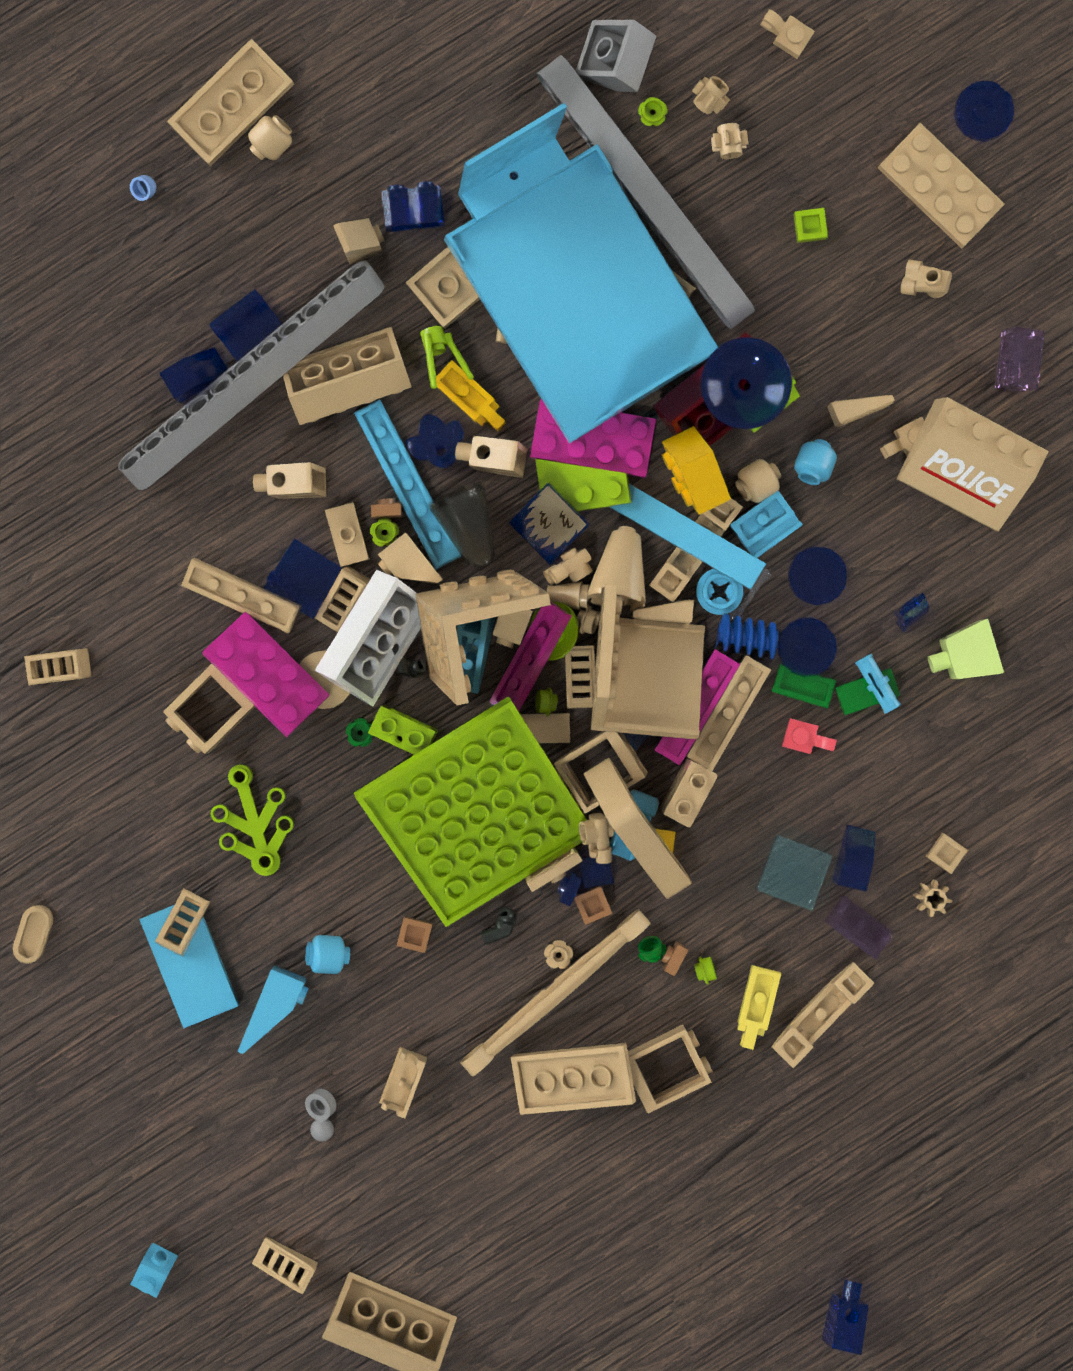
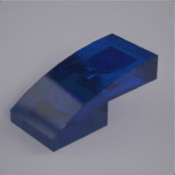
M923 593L916 594L894 612L899 619L896 624L903 632L928 613L929 604Z

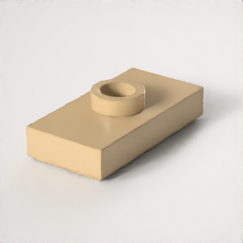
M354 503L325 510L340 567L370 560Z
M574 847L526 877L525 880L530 890L533 892L550 881L551 883H556L564 878L567 870L582 862L578 851Z

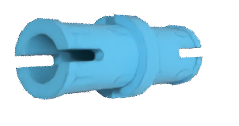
M871 653L855 662L868 683V691L873 692L884 714L899 707L901 703L888 684V681H890L888 676L882 674Z

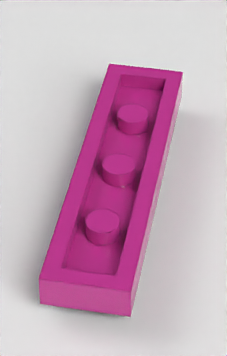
M551 601V605L540 608L489 701L491 704L495 705L509 696L517 710L520 711L572 615Z
M716 649L713 650L702 669L700 731L740 666L739 663ZM662 736L654 750L676 764L681 765L696 739Z

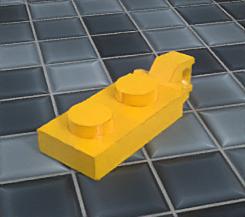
M453 360L436 376L437 388L475 423L477 422L483 426L487 422L497 432L506 424L505 420L496 413L500 406L495 402V399L475 380H469L463 369Z

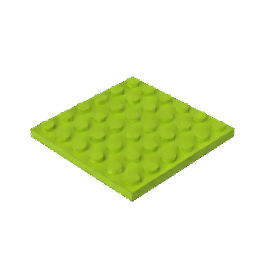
M509 696L354 792L356 800L445 927L582 843L579 835V823L587 820Z

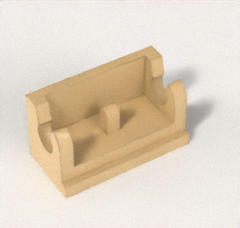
M402 1047L399 1048L379 1102L382 1104L381 1108L383 1110H394L397 1116L406 1118L427 1061L426 1056Z

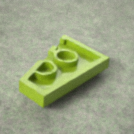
M535 459L540 493L549 486L574 512L632 503L627 473Z

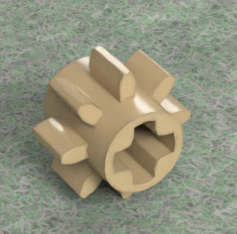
M712 76L710 79L704 77L702 80H699L692 90L697 95L694 98L696 107L706 114H711L712 111L718 114L730 101L725 96L729 91L727 84L716 76Z
M727 123L718 126V133H714L711 138L713 152L720 151L722 159H734L742 156V149H746V145H749L747 130L740 131L739 124Z
M934 879L931 881V886L920 883L922 888L920 893L913 894L921 902L916 908L922 911L927 907V914L930 917L934 916L935 911L945 914L944 907L946 903H952V900L945 895L949 888L942 886L938 889V881ZM938 895V900H934L932 903L927 901L928 896Z

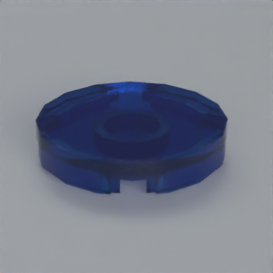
M983 80L972 83L962 91L955 103L954 117L957 127L965 136L975 141L986 142L998 138L1007 130L1013 120L1014 104L1008 91L1001 88V85L996 82Z
M807 548L797 554L790 564L788 571L789 586L794 595L804 603L812 605L830 603L838 598L845 589L847 579L846 565L840 555L829 548Z
M799 618L793 621L782 631L777 645L778 655L783 665L792 673L803 677L816 676L824 672L832 664L837 653V643L833 632L831 633L825 623L814 618Z

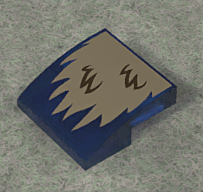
M550 482L509 522L549 565L591 525Z

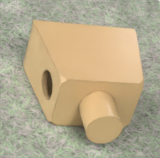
M474 436L472 444L457 443L455 458L456 460L469 461V466L477 471L523 478L528 449L519 441ZM490 451L489 457L484 459L485 454Z
M311 462L268 465L266 467V474H254V491L267 492L268 496L278 499L326 497V468Z

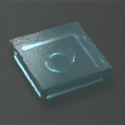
M776 834L756 890L812 911L833 856Z

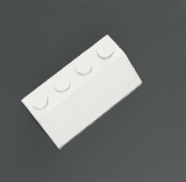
M376 570L315 671L345 691L374 706L421 628L415 596L416 592L398 578ZM395 644H398L399 650L394 655L392 648Z

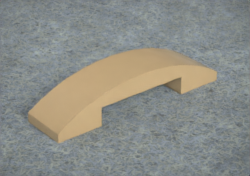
M731 499L700 514L695 522L721 537L743 507ZM676 547L649 586L673 603L702 561Z
M852 962L822 988L797 1014L774 1042L772 1048L794 1068L813 1048L812 1044L851 1004H855L873 986L874 982Z

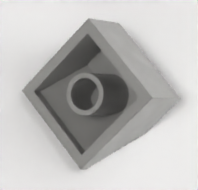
M592 20L575 72L582 80L614 91L638 92L656 35L635 20Z

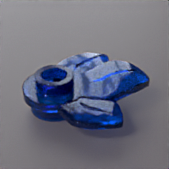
M425 414L419 425L420 435L406 439L407 449L417 460H430L438 468L449 467L456 460L457 443L463 440V428L458 420H453L445 425L437 416ZM440 449L447 450L443 456H438L437 452Z

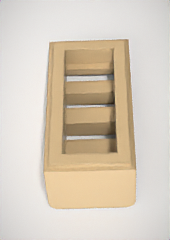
M893 395L834 401L827 408L835 427L838 428L887 408L895 400Z
M350 566L342 568L315 619L339 632L369 583L370 578ZM347 579L352 583L356 584L357 586H359L358 589L352 586L351 584L347 583L345 580ZM342 588L346 592L353 595V598L350 599L349 597L340 593L339 590ZM336 599L348 607L345 610L333 603V600ZM328 608L342 616L341 619L338 620L326 613Z
M694 600L637 609L632 612L631 618L690 624L693 618Z
M574 646L565 655L567 709L592 708L595 679L594 646ZM588 656V661L571 662V657ZM589 668V673L572 674V669ZM572 681H589V686H572ZM590 692V698H573V693Z
M87 648L24 656L28 685L89 678L92 675ZM62 657H65L67 674L65 675L63 670ZM50 659L53 660L55 676H52ZM37 660L42 662L43 678H40Z
M183 888L155 942L183 957L210 901ZM185 900L200 907L198 912L184 906ZM181 911L193 917L192 923L179 917V912ZM174 922L188 928L186 934L173 928ZM171 933L182 939L181 943L178 944L168 939V934Z
M266 1236L252 1264L291 1289L303 1294L316 1270L318 1262ZM269 1248L274 1250V1253L269 1263L263 1260ZM279 1255H282L285 1258L282 1261L280 1267L277 1268L274 1266V1264L276 1263ZM289 1261H292L295 1264L289 1274L285 1272ZM301 1267L305 1269L302 1277L299 1279L295 1276L299 1268Z

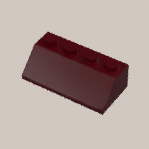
M745 332L654 404L653 407L673 436L694 426L706 443L711 446L743 420L734 403L741 399L746 392L752 390L766 379L770 373L776 371L764 347Z

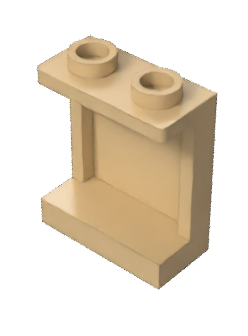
M686 758L659 810L664 815L686 827H691L718 777L717 774Z

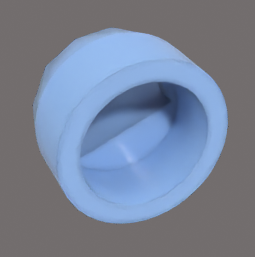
M138 176L132 179L130 183V191L139 201H145L156 193V183L150 176Z

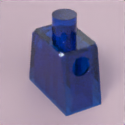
M845 1279L842 1295L832 1294L822 1340L832 1349L862 1354L868 1315V1304L859 1300L863 1283ZM851 1308L850 1313L845 1316L846 1311Z

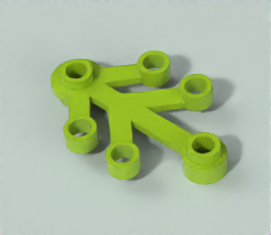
M239 764L230 769L228 780L232 786L238 789L247 820L230 812L228 807L223 804L212 808L211 818L218 823L225 822L251 836L255 848L239 841L237 836L231 832L225 833L220 837L219 845L225 851L233 850L250 859L251 866L256 873L262 876H269L274 874L280 867L281 858L278 850L287 833L293 830L294 820L287 815L278 818L276 821L277 830L267 845L264 832L278 806L285 801L286 793L282 788H272L267 794L268 801L259 816L249 786L253 780V772L247 765ZM237 771L244 773L245 779L243 782L236 781L235 773ZM273 791L281 793L282 799L279 802L272 800L271 795ZM217 808H222L225 811L223 819L216 817L215 811ZM282 819H287L290 822L288 830H283L280 827ZM226 836L233 838L234 844L232 847H227L224 844ZM262 856L270 858L271 863L269 866L265 867L260 863Z

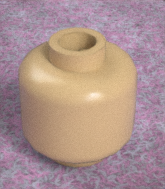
M277 115L273 117L264 116L248 133L249 140L252 143L249 148L261 160L265 157L273 161L277 160L292 144L290 135L292 130Z
M757 459L738 472V480L735 482L736 487L746 501L751 500L752 502L760 503L779 490L778 479L781 478V473L774 463L769 464L765 460Z

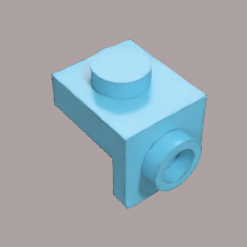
M152 1243L130 1285L157 1298L177 1259V1255Z

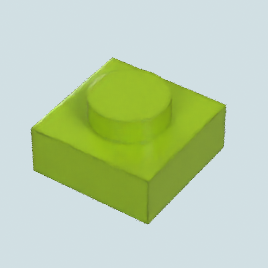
M824 208L794 212L797 243L826 240L828 238Z

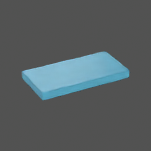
M186 900L183 904L195 912H198L200 908ZM172 905L139 920L182 1026L186 1028L238 1007L240 1004L204 916L183 957L155 942L174 907ZM181 911L178 914L179 917L191 923L194 919ZM176 922L172 926L185 934L188 928ZM171 933L167 936L168 939L178 944L182 941V939Z

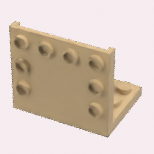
M503 570L498 572L496 577L487 579L486 576L471 577L468 583L459 585L458 582H446L440 585V589L416 593L430 679L456 705L469 703L467 693L471 692V684L468 675H464L462 664L466 663V655L463 646L458 643L456 625L551 605L549 593L514 570Z
M605 584L598 626L591 730L698 740L700 733L699 722L705 626L619 618L622 609V596H617L618 585Z

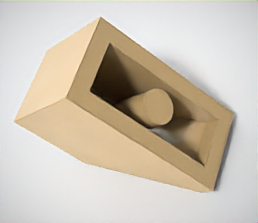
M369 218L333 225L350 265L382 252L380 243L384 242V238L378 224L372 226Z
M404 533L378 554L382 559L378 563L381 569L386 574L394 575L400 580L440 584L444 581L407 533Z
M525 610L499 616L492 634L498 637L496 643L511 649L514 644L520 646L533 611Z

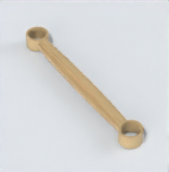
M639 909L631 913L618 925L614 932L555 978L550 986L541 990L486 1042L479 1044L470 1051L460 1062L471 1076L479 1073L493 1060L497 1053L543 1018L597 971L625 943L632 941L640 935L651 922Z

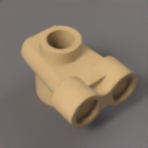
M908 260L905 277L901 284V294L915 296L917 292H924L932 298H940L948 293L952 273L924 266L923 261Z
M573 547L560 556L563 561L543 571V574L550 585L560 583L568 575L574 583L593 571L588 563L592 558L585 548L577 551L576 547Z
M602 813L590 814L589 820L579 823L580 839L584 845L589 844V856L596 858L597 863L612 862V849L609 837H613L614 829Z

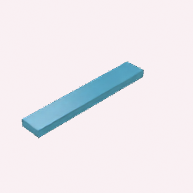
M379 399L354 412L434 568L437 570L462 557L381 400Z
M631 484L629 486L632 503L610 507L750 590L766 566V563Z

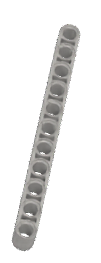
M560 55L537 72L539 81L558 106L563 103L566 104L565 116L590 148L596 144L599 145L613 168L612 173L626 196L723 323L729 329H733L755 312L751 301L569 62Z
M360 261L350 267L127 453L119 462V470L138 490L147 489L382 293L385 285L367 261Z

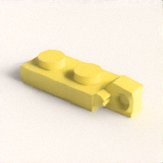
M751 965L737 1021V1029L743 1031L740 1042L742 1047L754 1050L757 1035L764 1036L765 1030H768L781 972Z

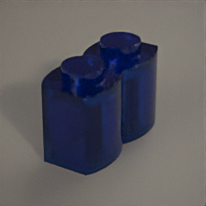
M425 181L416 184L417 187L411 189L397 184L388 186L386 191H382L386 232H401L445 226L441 186L434 185V182Z

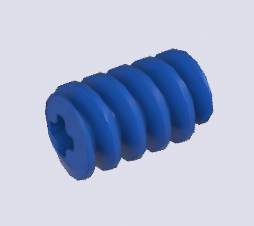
M724 613L719 621L715 649L719 642L723 643L724 651H727L730 645L734 644L735 653H739L742 646H746L747 655H751L754 648H757L758 656L761 658L765 651L769 650L770 659L773 660L777 650L779 630L777 631L775 622H770L765 629L763 620H758L756 625L753 626V620L749 617L742 625L741 617L738 615L730 623L729 614Z

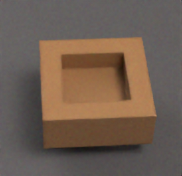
M393 498L378 499V504L371 505V517L373 519L403 517L401 503H395Z
M601 885L574 896L585 925L612 914Z
M404 916L397 946L425 953L433 923Z
M675 941L673 947L667 946L666 953L661 958V961L664 962L662 967L665 972L673 976L676 975L688 952V948L685 945Z

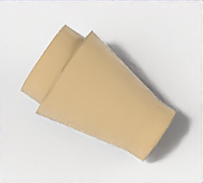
M582 581L555 586L548 585L547 587L551 602H561L576 610L588 608L590 598H586L590 585L583 584Z

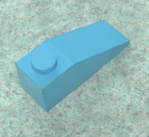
M495 617L457 626L458 643L463 646L466 655V663L462 664L464 675L467 674L469 677L472 693L478 694L480 690Z
M274 965L237 1052L245 1053L293 1011L297 1003L303 1004L309 988L304 986L307 978Z

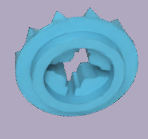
M711 569L704 573L698 581L696 597L701 607L711 614H728L739 606L743 597V585L716 569ZM710 582L717 586L729 583L724 591L726 598L729 600L728 602L721 597L710 600L714 593L713 585Z

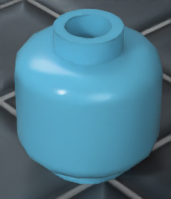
M816 439L804 443L800 448L794 465L798 478L810 485H819L821 482L829 480L837 461V455L831 448L830 443L825 440Z
M317 935L313 938L312 942L307 943L305 961L306 965L310 966L314 973L338 974L341 972L344 964H349L350 948L345 947L344 941L340 936Z

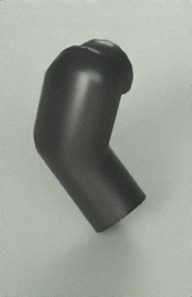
M395 644L392 648L394 655L399 650L398 644ZM404 655L396 668V672L403 676L417 679L425 674L426 664L422 660L416 661Z
M508 907L500 909L495 927L481 932L485 946L508 938L512 934L516 923V913Z

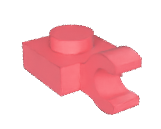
M789 718L782 747L811 754L813 746L834 751L837 740L816 735L819 727L817 725Z

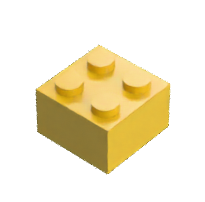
M694 426L662 441L666 451L662 454V458L668 470H672L674 477L671 478V481L677 493H681L687 507L693 506L698 515L731 500L714 452Z

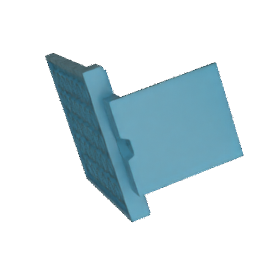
M563 103L465 162L458 195L473 219L445 235L444 241L570 444L715 355L720 349L612 173L613 168L599 145H594L570 161L556 140V135L567 108L566 104ZM516 173L518 175V178L516 180H512L510 178V174Z

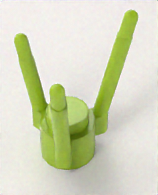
M442 326L428 327L420 332L426 353L428 376L432 389L437 388L433 356L445 353L447 345L468 379L472 380L474 378L456 347L451 332L444 333Z

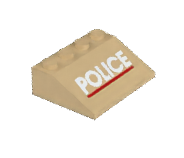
M948 397L935 399L898 474L897 480L999 532L1035 480L1049 451Z

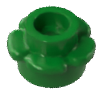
M363 718L355 719L353 723H349L346 727L348 742L355 747L361 745V747L368 746L372 742L373 735L368 734L372 724L367 723V720ZM359 730L363 731L362 736L358 735Z
M647 936L638 944L640 952L638 956L643 962H658L666 953V945L662 944V941L657 936Z

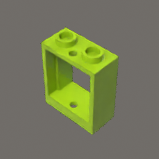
M382 705L368 734L415 755L433 743L438 729L387 705Z

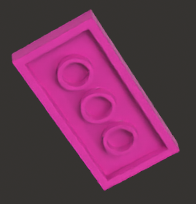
M540 399L530 458L622 472L630 476L646 478L656 419L619 413L569 444L546 405Z
M246 611L202 653L286 738L329 697V694Z

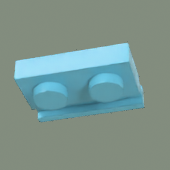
M777 491L729 526L748 552L758 558L803 524L795 516V513L780 492Z

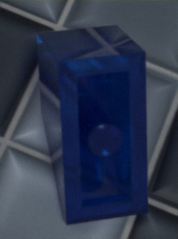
M213 347L185 357L159 374L174 399L182 403L208 387L226 372L228 368L216 348Z
M846 825L832 879L833 882L845 887L867 891L874 864L875 831Z

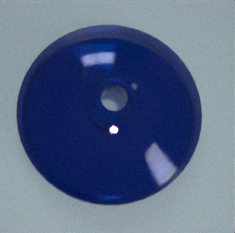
M737 338L722 344L710 355L701 375L702 397L709 411L722 423L738 429L758 428L771 422L783 411L791 394L792 377L786 359L774 346L757 338ZM741 380L748 381L749 389L747 391L739 388Z

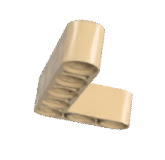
M607 758L583 773L607 820L666 899L690 886L692 881L640 810L611 759Z

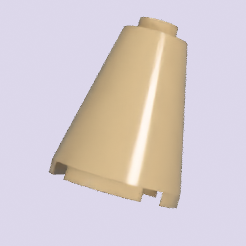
M620 526L618 530L612 531L587 591L586 598H591V603L602 606L605 584L618 585L617 596H622V606L630 605V611H636L645 607L646 596L641 536L636 533V529Z

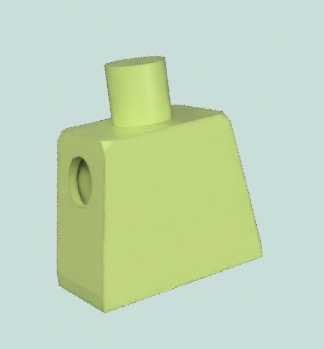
M988 619L978 620L940 639L942 652L928 656L931 671L935 673L948 669L951 679L1004 673Z

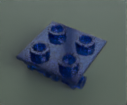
M254 289L208 325L238 362L280 327L282 323L262 296Z
M294 538L276 569L272 570L268 575L264 589L300 604L301 608L299 611L314 619L342 568Z

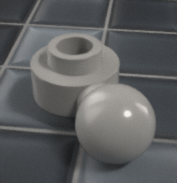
M316 1089L306 1098L305 1107L308 1114L315 1119L310 1128L312 1137L317 1141L324 1142L329 1140L334 1133V1126L328 1118L336 1111V1101L329 1091Z

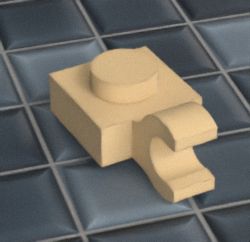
M770 9L760 24L763 28L777 35L773 44L798 59L815 32L791 15L784 22L776 12Z
M922 417L894 431L897 439L880 448L885 459L901 450L908 456L924 423Z

